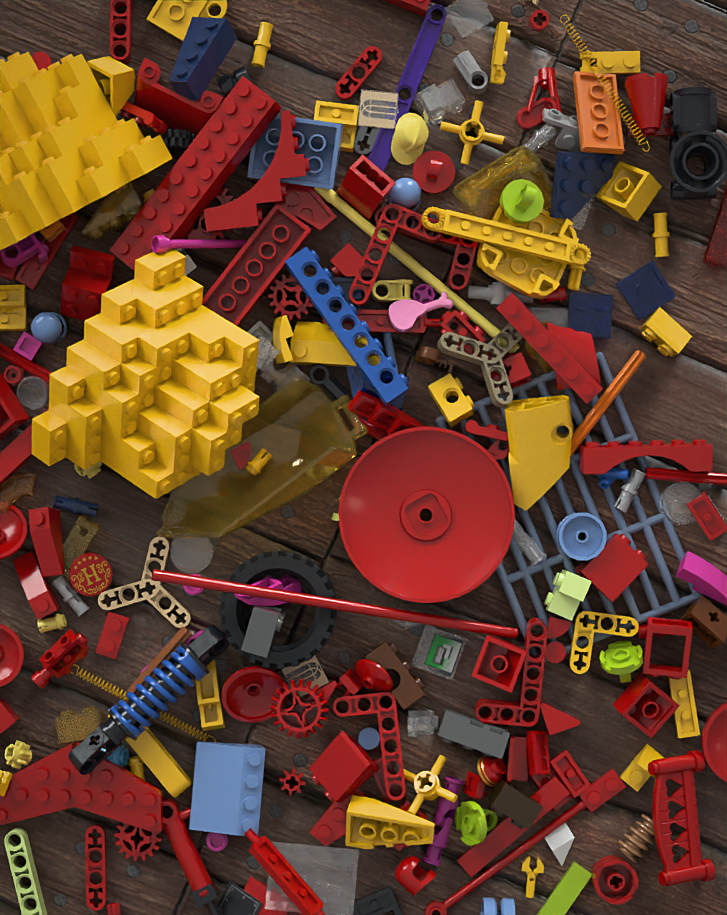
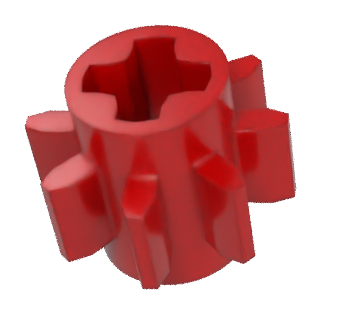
M296 767L291 772L285 769L284 774L286 776L279 778V781L284 782L281 790L288 789L289 795L295 790L301 793L299 786L306 785V781L301 780L304 772L297 773ZM291 776H294L295 781H298L295 782L294 786H291L290 781H287L290 780Z

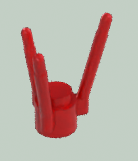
M551 67L541 68L538 71V76L534 77V85L527 113H531L538 85L541 86V89L550 91L551 99L555 100L557 110L562 113L555 69Z

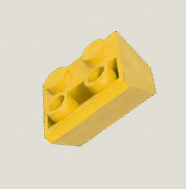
M660 307L639 328L642 331L641 335L649 342L654 341L658 345V351L666 357L668 355L673 357L679 354L692 337Z

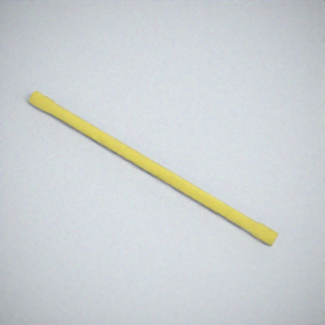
M314 188L320 197L332 204L372 238L376 227L341 199L332 189ZM381 231L378 233L380 240L385 241L389 239ZM392 241L389 253L430 285L437 293L442 295L443 291L446 292L448 299L453 301V306L459 311H464L470 320L490 337L494 338L500 332L497 327ZM498 339V344L501 347H508V342L505 339ZM516 344L508 353H515L520 345Z

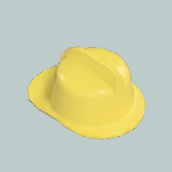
M407 113L399 118L391 143V152L394 159L401 164L410 165L415 163L423 152L429 131L421 116L416 113Z

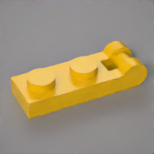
M588 51L584 55L580 54V60H582L580 72H593L591 71V64L589 67L587 63H590L591 60H596L598 64L592 70L599 66L600 68L595 70L594 73L602 70L600 73L616 75L640 74V51Z

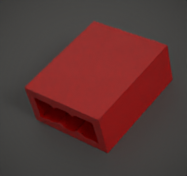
M362 154L347 171L337 193L369 220L382 207L396 183Z
M615 533L606 541L601 553L597 557L588 560L579 570L611 602L649 565L645 561L647 558L645 554L639 549L635 551L629 546L631 541L625 535L621 534L619 536Z

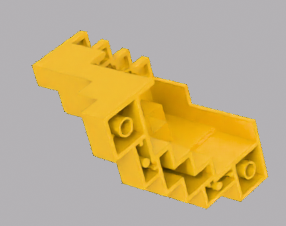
M16 52L7 57V62L4 59L0 60V250L19 242L173 159L160 135L151 138L149 135L144 138L134 118L125 122L124 118L119 121L117 120L82 54L75 57L70 54L60 59L62 64L58 61L48 66L49 71L44 68L38 70L29 52L22 55Z
M171 248L165 253L152 252L136 259L134 279L102 294L101 313L84 321V339L67 347L66 366L49 374V410L32 419V455L48 466L68 458L83 470L101 461L155 499L169 493L174 488L201 473L210 476L224 467L225 450L241 441L242 424L258 415L260 396L256 395L254 390L259 339L202 305L203 286L185 276L186 256Z

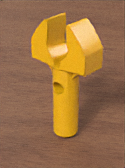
M530 856L526 857L521 865V870L527 873L525 897L529 899L534 897L536 876L539 873H544V865L539 857H537V865L533 868V871L529 867Z

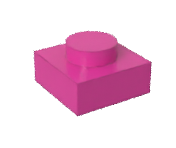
M23 332L13 350L33 361L44 343Z

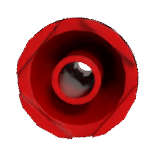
M647 73L636 74L626 78L625 89L637 127H639L638 130H641L644 136L655 135L656 131L661 129L668 86V76L663 73H654L655 77L647 76Z

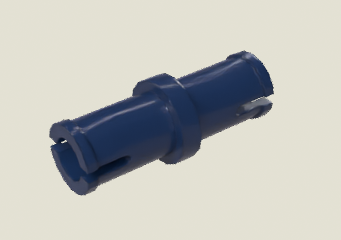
M58 495L55 496L53 504L54 509L70 511L74 515L80 513L95 518L99 504L80 501V498L71 499Z

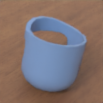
M400 178L395 181L396 184L390 192L389 202L404 208L415 206V208L411 209V211L415 212L421 204V188L411 178Z
M42 312L33 319L31 332L42 343L56 344L66 337L68 324L66 319L60 314ZM60 319L62 320L63 325H64V332H63L62 335H61V332H62V323H61Z

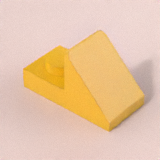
M646 744L620 775V778L638 792L650 776L655 777L649 774L648 763L664 757L650 745Z

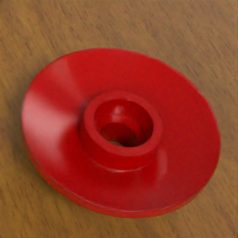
M366 659L356 662L354 671L366 688L380 693L391 690L393 682L384 668Z

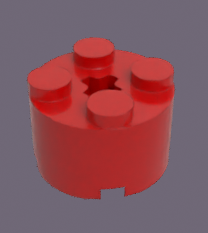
M610 855L601 858L593 865L591 873L592 885L603 900L618 905L628 902L633 897L638 888V877L627 860L620 856ZM613 876H617L616 883L611 882Z

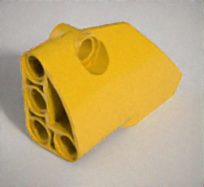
M560 395L512 400L504 409L510 450L508 457L513 500L515 505L525 511L539 500L570 466L573 422L569 396ZM560 426H565L569 429V431L566 433H561L558 431L557 428Z

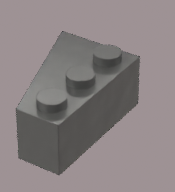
M284 604L254 606L241 648L242 651L267 658L275 632L280 631L286 615V611H283Z
M446 708L437 731L441 741L453 744L454 741L460 743L461 747L472 751L476 749L486 756H495L501 759L510 735L507 728L492 723H483L477 718Z

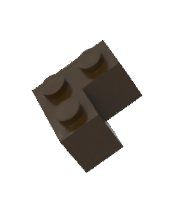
M503 777L488 799L494 813L501 817H504V815L512 819L511 823L520 829L523 827L530 829L543 808L541 803L523 793L519 787L511 782H507Z

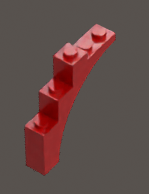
M290 110L281 111V133L278 148L272 163L263 177L249 191L237 199L221 206L204 209L206 231L259 226V221H263L262 208H257V204L283 201L282 196H286L285 183H281L280 179L304 177L306 172L310 171L309 158H304V154H295V150H299L298 138L293 137L292 128H296L295 115L290 114Z

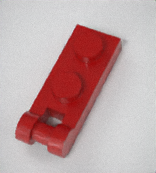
M126 102L120 110V115L125 119L130 120L134 118L137 124L143 127L145 125L153 127V130L159 135L167 130L165 122L158 119L153 113Z
M474 420L468 421L464 426L465 432L468 434L509 443L507 432L500 431V426L487 424L486 428L478 426V423Z

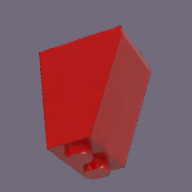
M344 731L339 733L309 767V770L313 773L311 778L318 786L323 785L326 789L324 794L331 802L336 801L340 804L380 769L355 738Z

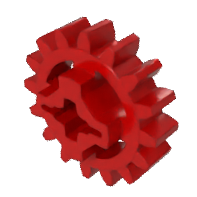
M291 274L288 279L285 275H282L283 280L281 282L275 279L276 287L270 286L273 294H269L268 298L273 299V302L269 305L270 307L276 306L275 314L281 312V316H289L290 321L293 320V316H297L300 320V314L308 315L307 307L313 308V304L310 303L307 296L305 303H302L301 295L304 291ZM288 283L298 284L296 287L286 286ZM279 290L282 293V300L280 301V303H278L277 301V294ZM285 290L290 294L296 293L297 303L292 300L287 301L288 296ZM288 307H295L297 310L287 311L285 309H287Z
M129 824L117 825L120 831L114 834L115 837L119 838L115 845H121L119 853L125 851L127 853L126 859L132 855L134 861H137L139 856L144 861L147 858L146 854L152 857L154 855L153 849H159L160 846L156 842L162 841V837L157 836L160 832H148L138 827L126 831ZM138 830L140 836L143 837L139 843L137 841V837H135V834ZM125 841L130 843L132 849L126 844ZM151 843L147 849L141 850L144 844Z

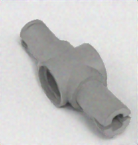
M493 282L488 287L469 286L468 298L487 300V302H490V305L499 306L511 293H514L524 303H533V298L518 292L502 282Z

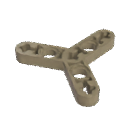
M510 323L488 344L452 332L444 333L437 342L438 349L444 354L480 365L491 401L499 408L506 407L513 399V392L502 357L523 336L517 332L512 337L510 333L514 330V327ZM499 338H503L508 342L507 348H503L498 344ZM447 339L450 340V347H448L447 343L445 342ZM464 345H470L474 350V354H467L464 351ZM488 352L491 353V360H488V356L486 355ZM491 372H497L501 380L494 381L491 378ZM501 393L502 396H506V399L503 400L498 395Z

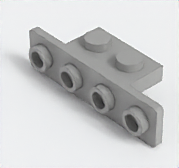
M544 108L542 120L561 127L555 141V147L571 152H581L577 116H567L556 109L549 110Z

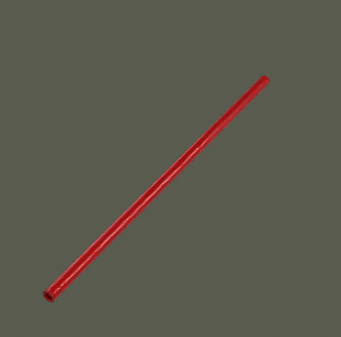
M153 569L152 580L512 639H516L518 635V629L163 570Z

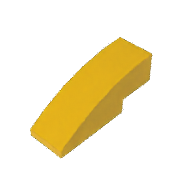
M215 659L207 666L210 673L199 681L195 679L201 726L204 731L225 728Z

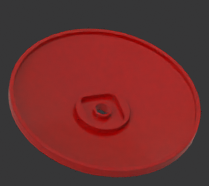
M439 427L404 429L382 438L367 449L351 468L345 480L338 512L340 533L344 547L359 572L371 584L385 593L402 600L419 603H436L460 597L487 580L497 569L508 550L515 520L512 491L498 462L486 449L471 438ZM423 509L430 510L432 513L431 520L427 522L422 521L419 516L420 511Z

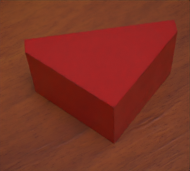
M540 701V712L549 735L580 725L581 721L578 718Z

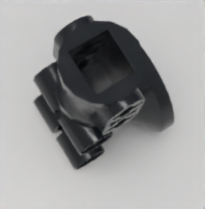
M706 87L678 89L670 94L671 133L677 136L676 138H670L669 169L675 180L671 181L670 184L671 200L715 199L717 187L727 178V144L722 138L714 134L717 130L716 92ZM696 157L703 162L704 170L702 174L697 175L690 172L687 166L688 159Z

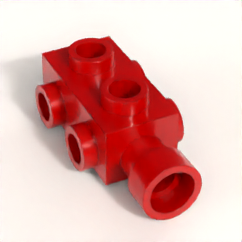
M455 309L451 313L448 310L440 318L442 323L439 326L441 328L439 332L442 335L446 332H452L483 343L486 341L483 338L485 333L477 325L474 328L468 322L470 318L464 311L460 310L458 312ZM456 323L458 326L457 330H452L450 324ZM464 345V351L467 354H474L471 346ZM488 352L486 355L488 356V360H491V353Z
M69 629L39 659L44 667L40 671L37 670L31 676L32 680L43 689L53 676L59 679L62 675L69 674L72 670V665L87 656L90 649L87 645L88 639L81 632L77 634Z

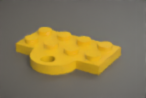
M158 0L148 15L147 21L183 42L192 17L225 18L228 4L227 0ZM212 6H219L221 12L217 16H212L209 13V9Z

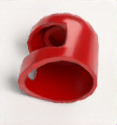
M416 856L404 858L398 864L394 873L397 882L412 896L433 880L437 874L431 868L424 870L418 864L420 859Z

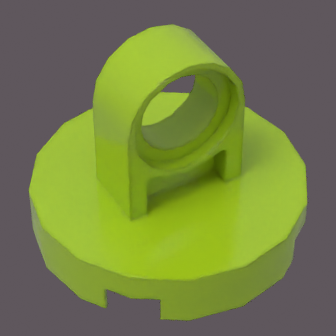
M519 179L512 181L504 188L500 195V206L503 207L505 216L516 223L524 224L534 220L543 209L544 199L542 192L537 185L528 180Z
M618 641L609 644V649L605 650V652L603 650L600 652L599 659L602 669L607 673L619 675L621 683L632 682L631 672L637 670L644 661L641 646L638 644L634 646L631 641Z
M465 801L461 803V807L456 809L454 817L456 830L460 829L463 835L460 839L466 845H478L486 838L487 831L495 828L498 818L496 813L488 809H482L475 801ZM489 814L490 820L487 823L485 816Z

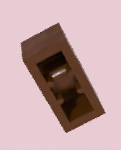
M703 595L691 603L680 619L692 621V632L711 649L723 643L727 638V615L723 614Z

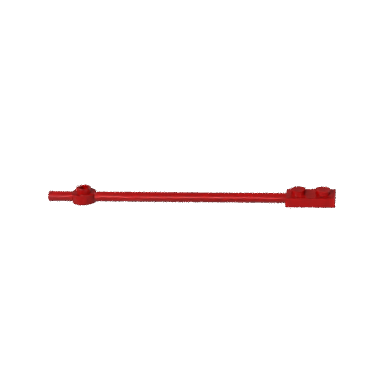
M610 769L579 795L582 800L443 902H429L425 907V915H432L434 910H438L440 915H447V909L586 807L592 813L626 787L614 769Z

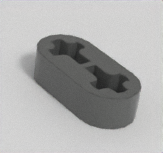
M370 115V118L379 119L376 116ZM360 126L354 141V151L356 154L368 156L371 153L381 127L373 128L369 135L367 134L368 126ZM366 137L368 138L367 146L369 149L365 148L364 151H361L360 146L357 144L363 143Z

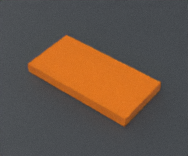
M575 71L573 74L581 152L623 154L625 150L621 116L619 114L620 111H617V108H615L619 106V103L616 106L612 104L617 103L619 98L614 102L610 101V99L614 100L618 97L616 74L604 73V75L600 76L603 73L596 75L593 72ZM604 86H607V87L605 88V90H607V89H609L610 87L613 86V88L610 89L607 93H610V92H612L613 90H615V91L609 95V94H606V91H604V88H603V87H604Z

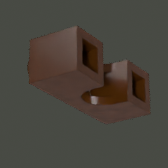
M385 640L367 653L365 658L377 663L384 669H394L399 673L400 681L397 686L391 689V693L401 707L406 709L425 695L422 690L425 688V685L419 677L414 679L410 671L413 669L405 659L403 661L397 656L399 650L394 643L388 644Z

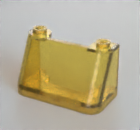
M520 146L457 184L453 189V193L465 214L492 221L496 210L500 206V195L504 188L512 181L524 179L537 185L543 195V209L551 207L553 186L541 160L527 147Z

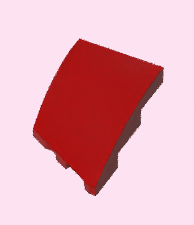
M550 322L546 323L547 330L601 383L591 333L575 331L569 327L556 326ZM554 370L557 389L571 388Z

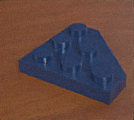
M557 151L549 217L573 218L612 177L615 154Z

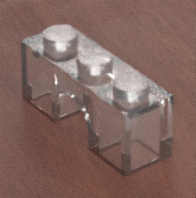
M258 334L256 337L259 339L257 367L262 371L260 376L269 384L272 381L278 385L276 390L284 397L289 395L294 399L311 379L291 362L281 370H274L273 361L280 351L266 338Z

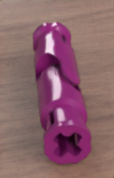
M447 775L445 776L446 783L444 789L456 794L457 799L453 803L439 796L433 823H435L434 840L432 844L428 845L426 856H423L422 859L424 862L436 866H441L442 851L447 845L459 801V789L464 782L459 778Z

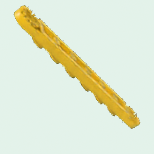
M429 207L421 217L423 226L428 230L480 243L485 242L488 245L581 267L591 258V252L587 245L447 209ZM428 214H435L438 217V223H430L427 219ZM575 250H580L584 253V260H577L575 258Z

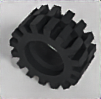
M168 129V131L166 130L160 136L172 158H180L195 139L196 134H192L191 131L187 132V130Z

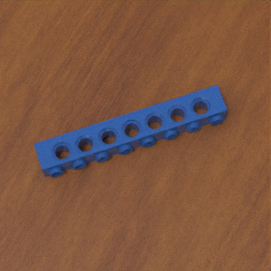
M306 246L285 261L286 268L385 406H388L408 392L407 385L409 382L402 373L399 375L394 369L396 364L390 356L386 357L381 351L383 346L377 338L373 339L368 333L371 330L364 320L360 322L356 316L358 312L352 303L348 304L343 298L345 293L339 285L335 287L331 279L333 277L326 267L322 269L319 265L320 259L314 250L309 251ZM308 268H313L316 274L313 277H307L304 272ZM319 286H326L329 292L321 295L317 292V288ZM333 303H338L342 309L339 312H332L329 307ZM345 321H351L354 324V328L345 330L342 324ZM358 338H363L366 340L367 345L359 348L354 342ZM370 356H376L380 362L378 365L372 366L368 363L367 359ZM382 374H390L392 381L388 384L383 383L380 380Z

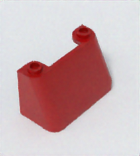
M144 58L138 71L134 105L153 113L158 119L174 130L191 131L192 134L197 136L224 101V98L214 92L205 91L195 103L163 87L159 82L161 76L159 66L155 62Z

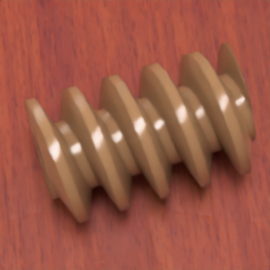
M644 814L641 815L643 823L635 821L638 829L630 827L632 835H623L626 842L617 841L621 847L620 850L635 864L637 861L634 856H643L640 849L648 851L646 842L654 844V840L651 837L655 836L653 820Z

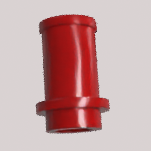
M559 285L551 294L543 299H539L540 304L553 301L562 303V300H566L565 287L560 288Z

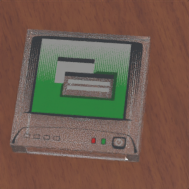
M425 624L411 666L452 680L467 639Z

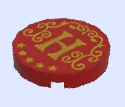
M89 552L81 554L74 559L68 576L71 585L78 593L85 596H95L108 588L112 581L113 572L111 565L105 557Z

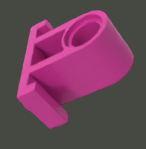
M37 232L19 242L0 250V254L5 265L16 267L39 253L38 261L42 264L48 260L47 252H49V249L43 240L38 241L35 236ZM9 250L18 252L14 258L7 257L6 253Z

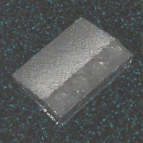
M271 842L324 903L321 910L325 915H353L359 850ZM268 874L265 909L302 913Z

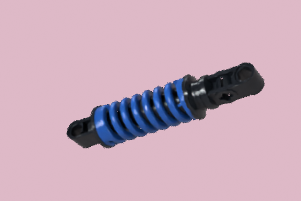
M209 626L189 646L181 642L180 646L176 649L177 652L171 653V658L175 664L168 660H163L162 666L166 670L165 673L159 668H154L153 673L155 677L145 676L144 681L146 685L137 684L135 688L138 693L136 694L128 692L126 694L129 699L127 703L124 700H119L118 705L115 704L113 707L108 708L109 719L106 722L102 721L95 731L90 733L85 740L69 753L68 758L81 775L91 773L117 747H121L126 738L129 737L134 741L137 740V737L145 730L144 727L151 725L149 717L158 719L160 717L158 709L167 711L169 709L167 701L171 703L177 702L178 698L174 690L180 695H185L186 688L183 683L189 687L195 685L192 674L197 681L208 675L210 671L207 666L229 646V642L224 634L216 626Z

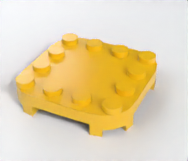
M502 206L498 207L492 218V221L570 240L575 243L579 241L576 231L572 226L573 222L568 218L563 220L561 218L549 217L550 212L542 209L537 218L524 224L508 219L504 214L505 211ZM485 242L480 244L477 253V265L485 273L534 299H543L555 291L560 285L559 281L567 266L565 263L488 245Z

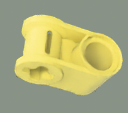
M413 280L378 281L372 289V297L377 302L413 300L411 298V284H413ZM384 286L387 289V295L384 297L378 296L376 288Z

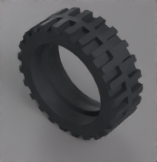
M286 550L267 551L249 558L236 568L227 580L251 585L256 579L265 574L285 572L301 579L309 587L313 595L336 599L333 585L322 568L311 559L302 556V554ZM223 592L220 597L219 616H221L222 631L226 633L227 641L230 645L234 646L240 656L243 655L249 659V662L260 664L264 668L275 667L277 669H284L290 666L295 667L304 661L312 659L315 654L323 649L332 635L337 617V610L316 607L313 624L305 636L289 645H271L267 658L241 650L247 631L242 616L243 601L236 598L234 593Z

